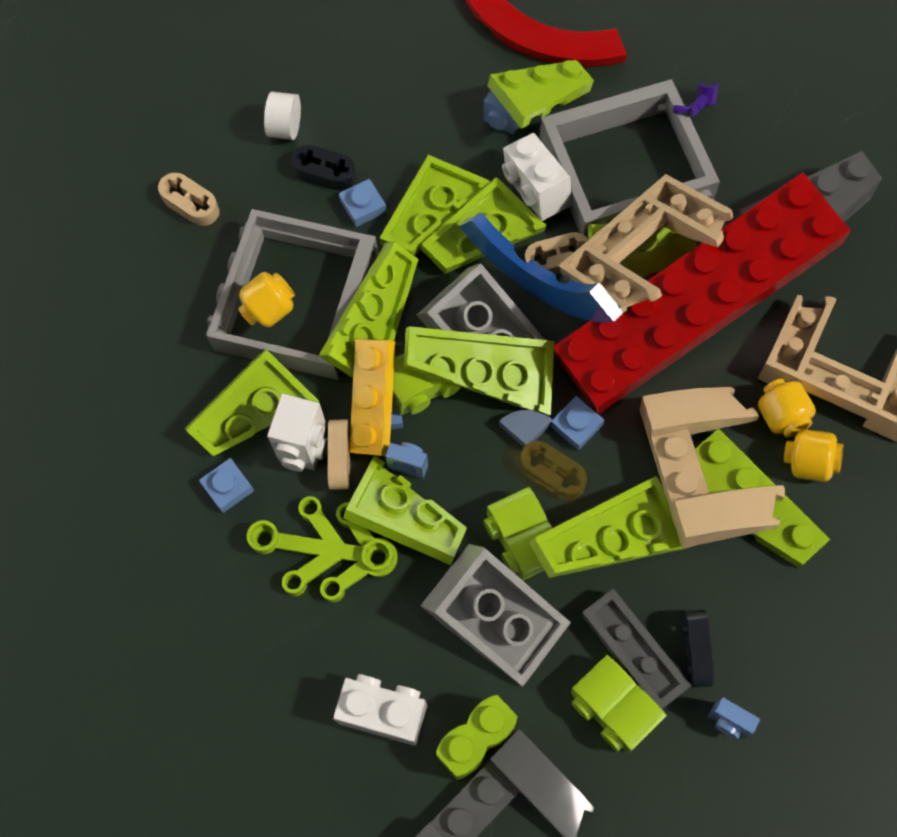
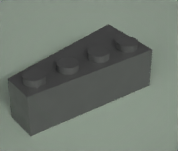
M863 151L809 176L808 179L845 222L871 199L882 177ZM765 198L740 209L736 219Z

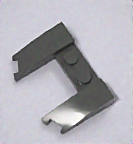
M519 729L416 837H478L518 793L562 837H577L583 812L592 813L594 807Z

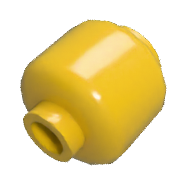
M261 272L239 291V298L243 305L238 310L252 326L258 322L260 325L270 328L292 311L294 306L292 298L295 296V293L277 272L273 275L268 272Z
M777 379L763 388L765 394L760 398L757 405L772 433L784 434L787 438L793 437L801 429H808L813 424L811 419L815 415L816 409L800 382H785L784 379Z
M801 429L796 434L794 441L787 440L784 463L791 464L792 474L798 479L827 482L832 478L833 474H840L844 445L837 443V437L834 433Z

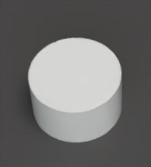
M273 91L269 93L264 114V128L267 137L288 140L296 138L301 115L299 95Z

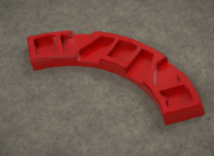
M464 0L473 16L488 27L495 38L524 55L553 64L577 60L579 64H583V67L607 66L626 62L627 53L616 28L594 32L563 30L542 24L526 16L510 4L508 0Z

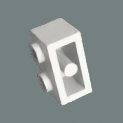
M535 133L503 147L505 163L502 164V170L506 179L514 185L526 205L532 208L541 221L572 206L571 177Z
M286 394L281 395L267 437L278 460L285 468L298 472L303 471L304 468L315 471L318 460H324L328 451V438H326L328 427L320 403Z
M358 674L356 680L345 678L333 717L338 724L409 745H417L427 710L426 700L419 698L421 692L397 685L396 691L380 687V680Z

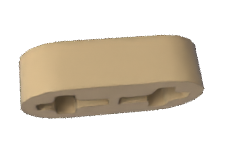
M180 173L166 174L161 178L158 190L163 202L168 207L198 226H207L217 220L219 207L211 192ZM181 187L184 196L175 191L170 194L169 190L171 188L178 190ZM195 202L201 207L208 205L209 209L206 211L200 209L197 212L193 203Z
M573 232L535 242L526 249L524 262L534 261L536 255H541L542 259H546V264L540 266L555 275L561 274L559 265L573 254L572 251L568 252L569 246H574L577 250L588 241V238L581 233Z
M348 419L329 420L328 422L329 490L350 489V424Z

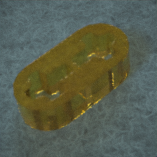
M533 441L523 448L520 466L528 477L565 500H573L583 494L587 483V474L582 466L542 441ZM539 453L544 454V463L551 467V469L540 463L536 467L531 466V457L529 455L531 454L536 457ZM556 471L564 477H569L571 473L576 475L575 483L578 486L570 485L568 488L563 487V478L556 474Z

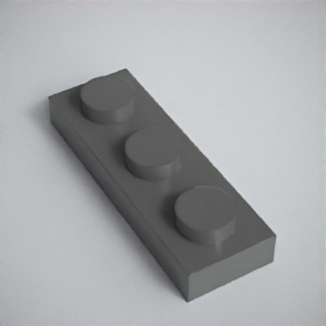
M614 588L582 612L581 616L624 671L661 709L691 687V684Z

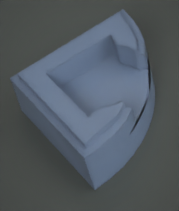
M520 410L503 417L499 421V426L527 450L551 425L552 419L537 411Z

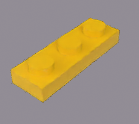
M355 339L349 453L386 456L391 434L396 341Z

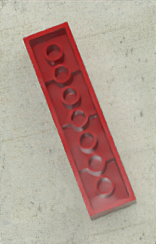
M804 172L722 228L721 231L723 232L724 239L719 247L701 243L649 279V283L660 289L662 294L660 298L654 301L647 299L626 307L627 311L623 312L614 322L589 321L553 346L555 358L598 415L844 243L851 230Z

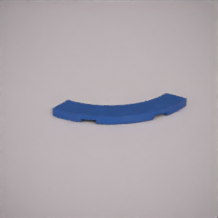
M483 213L467 218L459 226L470 241L496 267L526 291L548 305L571 316L592 322H614L622 314L620 307L600 283L583 284L569 281L567 284L557 281L554 273L533 260H530L528 263L524 262L517 256L514 245L490 223Z

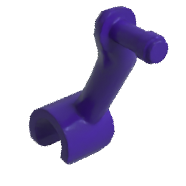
M699 81L695 101L690 106H673V113H688L689 117H694L698 115L705 105H714L716 103L719 83L714 82L713 87H709Z

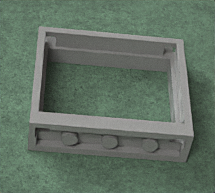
M672 79L541 118V142L571 177L572 206L569 209L579 233L587 238L588 225L608 224L638 197L591 210L563 142L666 112L696 179L684 182L683 184L714 200L720 181L689 114L673 113V106H684Z
M251 209L245 226L240 227V243L237 251L232 252L229 257V273L226 282L221 283L216 295L217 307L214 315H210L207 319L209 326L205 336L213 351L254 360L266 348L285 368L339 380L341 370L318 355L230 335L239 312L238 308L242 303L239 298V291L249 283L264 238L354 258L328 336L329 339L378 256L376 237Z

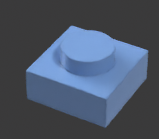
M490 91L484 100V121L496 130H504L514 134L519 125L492 91Z
M370 178L339 193L340 202L356 227L387 212L386 204Z
M576 396L551 421L550 427L579 451L603 426L604 419Z
M390 442L385 456L387 467L424 479L428 468L427 454L423 453L420 447L411 443L403 442L400 446Z
M231 458L199 480L222 513L254 491Z
M724 697L715 702L708 715L709 718L717 722L715 727L719 731L734 739H738L739 735L744 738L752 735L760 721V718Z

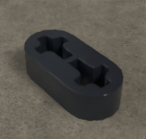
M313 145L300 146L292 153L291 160L294 172L302 180L334 190H346L356 180L354 162L346 155ZM309 159L314 160V163H309L307 167L302 166V162L307 163ZM341 168L346 170V173H341L339 177L334 176V172H339Z
M685 610L682 613V631L688 682L691 684V688L712 687L714 667L707 613L705 610Z

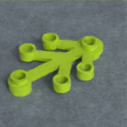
M313 496L303 498L299 503L298 510L305 521L311 522L322 540L279 533L275 525L266 520L255 522L247 532L249 545L259 554H269L275 549L318 556L297 571H289L283 576L282 587L290 596L303 594L307 583L339 561L356 562L338 577H328L321 583L320 592L323 598L330 603L340 601L344 597L345 590L366 575L383 577L390 574L398 561L396 548L390 541L384 538H374L368 529L353 522L343 520L341 515L346 510L349 502L343 503L337 508L336 517L341 526L350 528L360 546L344 544L324 515L320 501ZM308 504L317 505V511L314 514L308 515L304 513V509ZM263 534H270L272 536L270 543L267 545H260L258 543L259 538ZM375 553H383L386 556L385 561L381 564H374L371 558ZM298 577L301 579V584L297 589L288 588V582L291 578ZM330 584H337L340 587L339 592L334 596L326 594V588Z

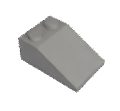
M481 263L468 267L416 315L427 328L545 340Z
M468 544L421 604L423 609L522 687L571 623L486 548Z

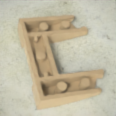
M665 174L559 265L560 271L566 284L569 281L583 284L600 283L623 313L627 311L626 307L647 299L654 301L662 296L659 288L619 264L623 259L662 226L687 238L719 247L724 239L723 232L721 231L725 221L732 220V209Z
M797 295L758 379L768 384L777 379H784L785 382H800L806 392L866 418L863 427L897 442V348L882 382L814 352L837 299L825 296L822 301V308L802 307V295Z
M732 387L694 388L642 396L639 410L682 548L776 529L780 524V520L773 517L775 499L782 501L784 498V485L709 494L691 434L753 422L759 418L757 411L753 407L746 410L732 396L735 392Z

